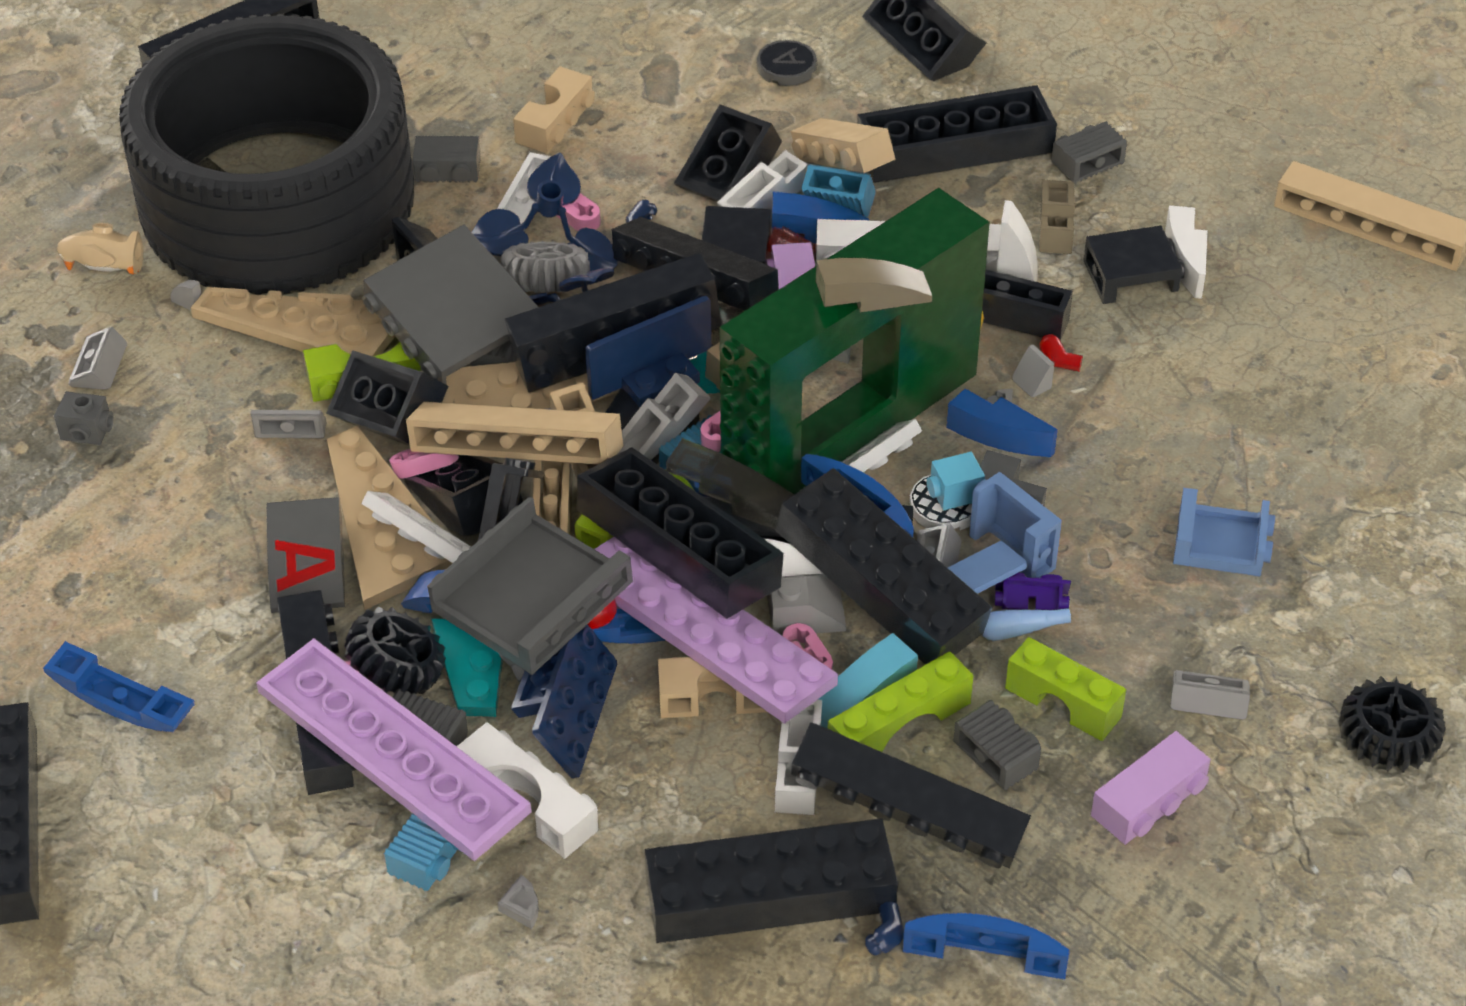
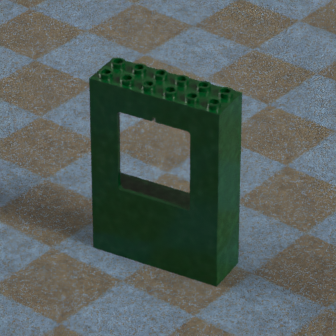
M938 187L827 258L884 260L920 270L924 273L932 294V302L860 312L857 302L824 307L816 283L815 266L719 327L720 476L730 480V490L736 491L743 498L788 500L806 487L801 482V464L804 455H818L842 462L896 423L912 420L976 375L990 224L988 220ZM863 339L861 381L802 420L803 379Z

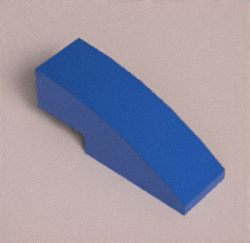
M773 192L772 233H804V243L811 242L817 244L818 219L869 221V218L831 201L796 193Z
M965 388L948 403L946 428L968 439L1019 454L1051 457L1055 454L1058 429L1003 397L992 404Z

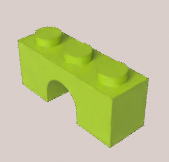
M1028 636L1008 660L1006 690L1036 706L1048 693L1057 696L1069 708L1071 715L1069 724L1096 739L1103 741L1122 718L1126 688Z

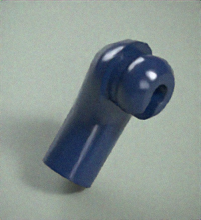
M647 199L640 200L628 213L625 221L627 223L639 217L652 220V215L657 213V207Z
M887 902L879 907L882 924L874 930V934H869L865 938V946L868 952L874 956H878L882 952L888 953L903 941V923L899 906L895 902Z

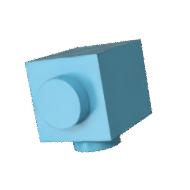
M971 451L932 461L931 477L927 478V488L930 496L937 498L944 511L971 504L973 501V490L979 482L985 480V475Z

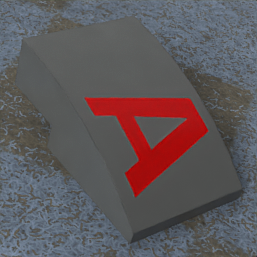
M339 497L267 503V559L271 613L279 612L277 597L321 590L324 604L331 603L332 608L345 607L342 512Z

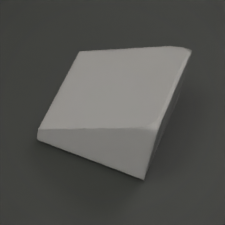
M1032 344L1028 347L1015 369L1012 380L1030 397H1035L1052 388L1054 363Z

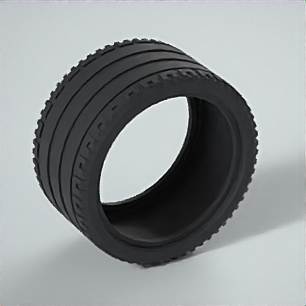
M264 14L256 17V15H251L250 18L238 17L232 21L224 20L219 24H209L206 28H198L193 33L184 34L181 39H174L170 45L160 48V52L152 54L151 59L142 63V68H138L135 71V76L130 78L129 85L124 90L125 95H122L119 119L121 138L139 221L148 244L153 248L154 253L160 257L164 264L168 263L170 269L177 270L178 274L182 277L188 276L189 280L199 281L200 285L205 287L210 285L216 288L247 289L249 293L256 295L268 293L269 290L288 294L294 290L299 292L305 291V288L309 287L314 289L318 288L320 284L325 283L328 285L333 283L335 279L341 280L346 278L347 274H354L358 272V268L366 267L370 264L371 260L378 259L381 252H386L389 249V244H394L392 219L399 217L408 221V217L411 215V208L413 207L414 175L405 98L401 80L395 65L392 64L391 58L386 56V52L383 49H379L378 44L375 42H370V38L367 36H361L360 32L356 30L351 31L345 25L338 26V23L333 21L326 22L325 19L321 18L312 19L311 16L299 17V15L294 14L291 16H285V14L271 16L270 14ZM307 133L328 137L343 143L332 152L317 160L294 168L274 172L240 174L216 171L196 165L202 159L226 145L267 134Z

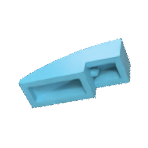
M894 633L874 645L838 676L837 686L818 699L822 700L821 726L828 729V720L916 671L918 655Z

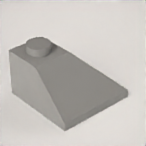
M825 574L782 577L781 588L767 595L771 628L780 635H783L786 627L796 623L810 626L816 634L846 631L840 588Z

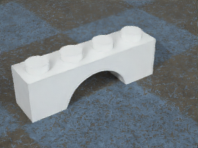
M486 722L456 746L510 788L531 795L539 803L535 813L537 837L564 859L598 831V809L595 802L588 795L579 794L570 787L561 774L557 772L552 773L543 766L534 753L530 751L525 752L517 746L505 731H498Z

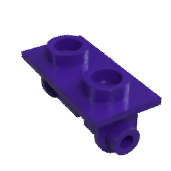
M1019 572L995 584V590H1003L995 592V606H1002V610H1028L1029 598L1036 599L1035 610L1069 608L1070 596H1063V594L1068 595L1071 580H1063L1061 576L1055 574L1042 575L1040 578H1029Z

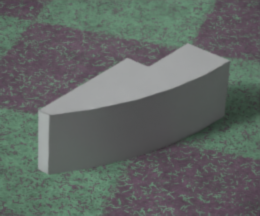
M675 373L655 399L647 398L622 430L623 447L618 454L633 447L650 460L659 453L661 445L670 442L672 438L675 439L697 416L711 397L689 376Z

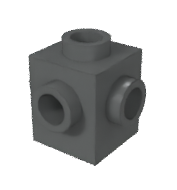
M68 391L65 392L54 415L60 440L101 445L106 432L112 429L114 419L113 412L109 411L106 396Z

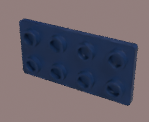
M707 296L700 297L587 345L586 364L589 396L595 400L623 388L640 408L647 398L655 399L675 373L687 375L696 384L700 383V372L689 359L706 352L712 347L711 300Z
M588 624L533 675L524 671L511 706V710L518 718L537 715L532 728V734L572 779L579 778L617 667V660L614 655L606 648Z

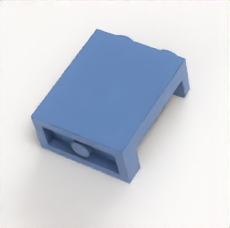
M998 472L988 480L985 479L979 482L973 490L969 536L977 540L988 532L994 534L1026 560L1027 568L1020 572L1025 574L1026 577L1040 578L1042 575L1049 574L1055 570L1062 520L1001 472Z
M1183 487L1173 564L1261 576L1263 562L1270 563L1273 549V541H1266L1267 536H1273L1275 515L1269 514L1270 501L1262 500L1261 510L1258 513L1196 504L1198 489Z

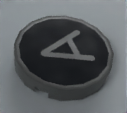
M774 41L765 45L759 50L757 55L759 75L768 82H771V79L778 81V85L792 86L806 82L817 69L815 51L810 46L799 41Z

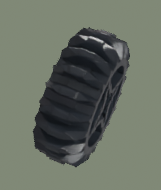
M379 606L374 611L366 610L363 615L358 616L357 620L352 623L345 638L344 647L346 648V653L344 657L351 661L350 666L359 671L360 674L381 688L385 693L390 691L395 694L397 689H401L402 692L408 691L410 694L418 693L424 695L427 690L432 688L433 684L437 683L446 660L444 656L445 647L439 643L440 636L430 632L431 626L421 624L419 617L414 619L408 616L406 610L403 613H398L393 607H390L387 611Z
M1380 676L1376 683L1366 679L1362 687L1355 686L1350 695H1347L1346 699H1344L1339 716L1341 738L1347 740V750H1357L1358 760L1370 759L1372 768L1378 763L1385 765L1387 772L1393 766H1397L1403 773L1409 765L1419 769L1423 761L1430 762L1438 749L1441 748L1446 730V722L1443 721V709L1437 708V698L1427 697L1426 688L1414 689L1412 681L1406 685L1399 683L1397 676L1392 682H1387Z

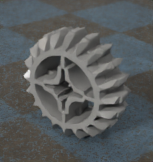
M541 241L526 244L520 243L517 246L512 245L503 251L500 265L524 292H560L558 285L561 281L572 276L585 275L590 271V261L585 249L575 244H567L566 242Z

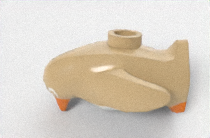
M95 223L92 230L69 235L61 239L57 245V251L64 260L67 270H71L74 262L77 261L92 270L117 271L125 269L130 274H137L143 265V243L139 231H132L129 236L113 231V225L110 223Z

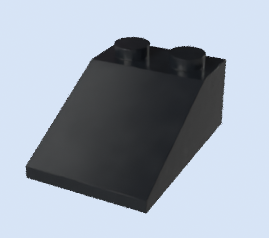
M719 104L674 184L718 202L761 162L768 166L780 147L782 140L772 123Z
M352 350L326 414L410 446L406 419L423 402L442 403L449 386L423 372Z
M458 455V460L449 466L404 478L406 485L448 529L464 536H471L480 532L492 463H503L482 456ZM521 493L519 496L518 506L523 502Z

